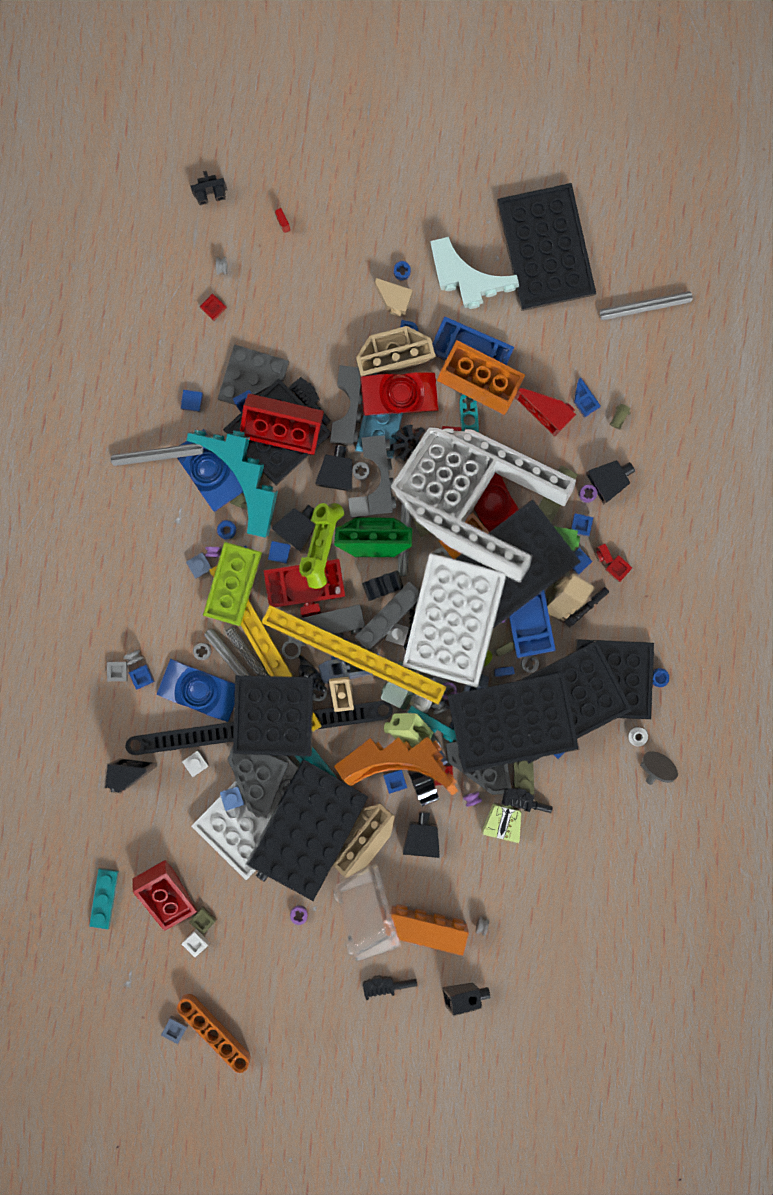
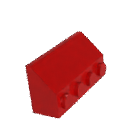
M248 393L244 403L240 431L244 432L245 436L250 437L249 440L314 455L324 411Z

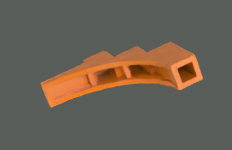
M428 736L413 748L407 741L403 743L399 737L385 748H383L379 741L375 743L370 738L334 766L341 778L349 786H353L360 780L376 773L389 770H409L432 777L442 784L452 796L458 792L454 785L457 781L451 773L447 775L444 772L446 767L441 761L444 758L440 753L442 748L436 740L432 742Z

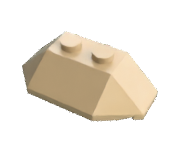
M405 326L369 336L356 356V360L362 377L388 374L415 367L436 356L430 337Z
M382 804L362 809L333 864L345 878L365 868L391 836L394 815Z

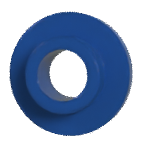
M222 521L217 527V533L222 539H231L236 534V526L231 521ZM225 527L230 528L228 534H225L223 531Z

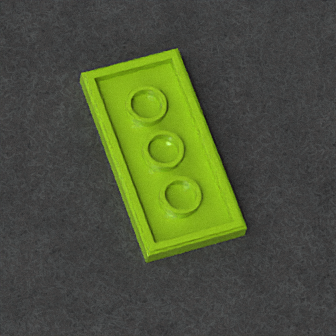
M224 542L203 616L241 626L262 552Z

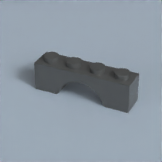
M339 365L337 386L349 397L350 408L342 419L332 422L331 444L354 447V442H358L359 430H356V423H360L361 412L358 411V406L363 403L362 393L360 392L361 375L358 367Z
M385 435L362 438L363 456L374 461L381 472L379 487L368 495L370 515L393 513L392 508H396L395 497H391L390 489H392L393 477L389 478L388 471L392 470L391 458L387 459L386 452L390 451L389 439H385Z
M408 582L355 637L368 651L373 650L386 637L393 626L417 606L420 590L412 582Z

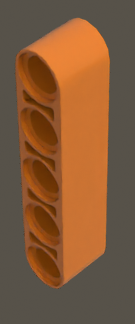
M183 995L177 1005L178 1013L235 1072H245L251 1059L249 1052L194 995ZM183 1002H189L192 1008H185ZM196 1016H203L205 1022L197 1021ZM216 1030L219 1035L212 1036L209 1031ZM230 1044L232 1049L226 1050L223 1045ZM243 1058L246 1063L239 1064L236 1059Z

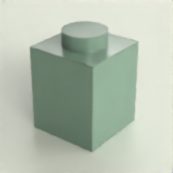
M388 682L382 688L380 699L406 710L414 693Z

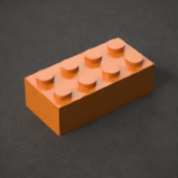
M401 904L391 907L387 924V937L464 955L469 931L467 924L463 920L453 918V920L445 919L444 915L437 913L434 916L429 915L421 909H415V911L408 910L407 906Z

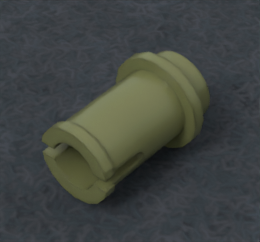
M624 404L616 407L617 411L610 422L612 427L621 430L627 415H630L629 411L631 408Z

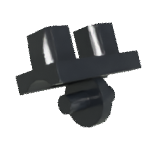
M203 171L204 177L197 179L198 184L190 186L194 198L196 197L199 205L209 203L207 195L214 193L216 201L226 199L225 190H227L224 178L217 179L216 175L208 176L207 171Z

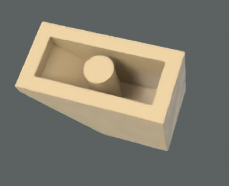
M376 278L375 288L387 311H390V314L396 317L405 316L413 290Z
M350 678L329 679L334 711L354 710Z

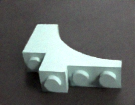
M449 237L430 241L441 290L453 291L456 287L460 286L465 308H478L480 304H483L482 296L484 295L492 297L497 295V292H512L516 290V287H519L517 275L492 276L479 272L467 265L455 252Z

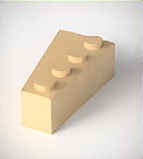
M574 574L563 577L560 580L558 579L552 588L555 591L547 603L549 615L563 622L565 618L567 619L570 614H573L575 610L584 605L594 586Z

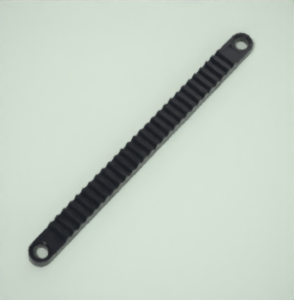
M381 700L354 704V710L335 712L334 707L313 711L322 725L319 729L386 720L391 717L393 708L390 703ZM380 705H386L389 708L387 715L382 716L378 713ZM234 721L135 735L126 741L125 748L131 755H143L233 742ZM133 740H138L141 744V748L138 751H134L131 748Z

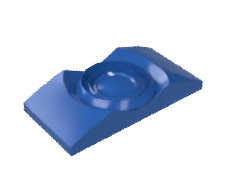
M445 316L432 343L435 356L444 361L447 360L456 340L507 365L514 349L509 344Z
M185 441V442L182 443L181 445H188V444H195V443H192V442H189V441ZM203 447V454L177 458L214 512L243 493L236 475L229 466L215 453Z
M542 591L509 616L517 658L556 651L545 592Z
M170 659L156 695L228 722L235 705V683Z

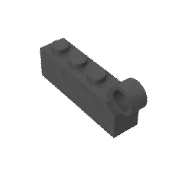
M360 604L301 618V620L338 637L344 636L343 632L351 631V634L359 633L365 627ZM288 635L289 640L283 644L282 653L288 659H296L302 652L301 646H305L306 643ZM289 643H294L298 647V653L295 656H289L286 653V646Z

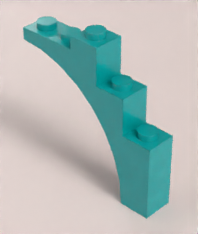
M197 429L194 432L188 433L186 441L201 445L215 453L236 475L247 502V534L264 538L269 536L278 491L273 490V486L262 484V487H260L264 464L259 463V460L248 457V460H245L250 437L245 436L244 432L236 430L233 433L227 434L226 439H224L225 436L219 434L208 436L205 431Z

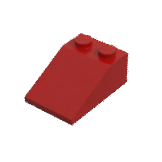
M520 388L514 397L554 437L576 416L574 413L575 409L569 403L565 404L561 400L524 388Z
M166 859L132 878L134 895L164 931L197 913V909L179 877Z

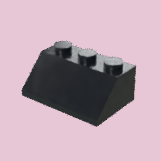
M121 758L107 764L104 788H109L110 792L122 793V790L130 788V786L136 784L155 769L157 763Z

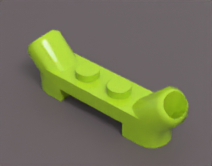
M321 503L317 505L313 512L311 521L316 524L308 556L302 557L299 571L301 575L306 577L308 586L314 589L322 588L327 583L324 572L336 522L344 516V510L338 503H331L329 505Z

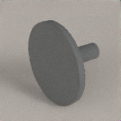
M651 751L643 756L640 766L649 774L646 779L649 785H652L656 779L671 783L678 777L676 766L663 754Z

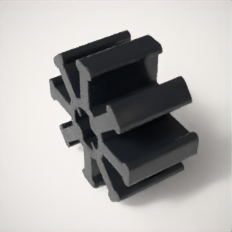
M411 424L401 428L404 435L400 430L393 432L391 437L398 440L400 444H391L390 451L401 449L399 455L395 457L397 462L405 461L406 455L407 459L410 458L420 442L418 438L425 432V429L419 427L414 430L413 434V425ZM409 441L412 442V443H411L412 448H408L409 443H407V442H409Z
M397 570L362 583L368 601L395 593L404 587Z
M408 770L422 807L440 800L431 777Z

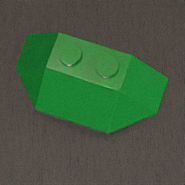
M356 517L335 528L334 546L354 557H395L412 547L413 529L409 526L407 527L396 518Z

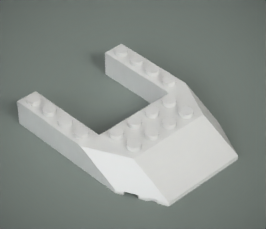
M428 428L391 485L392 490L415 520L449 547L520 582L529 568L531 556L466 524V519L495 473L562 506H565L572 494L576 480L474 430L453 431V429L447 428L443 430Z

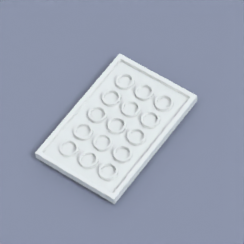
M430 553L403 666L478 687L506 574Z
M271 755L289 763L282 782L288 779L292 780L298 767L287 756ZM235 781L228 789L237 787V782ZM278 790L267 818L248 811L246 804L225 811L220 796L192 827L247 880L256 870L245 864L282 795L280 790Z

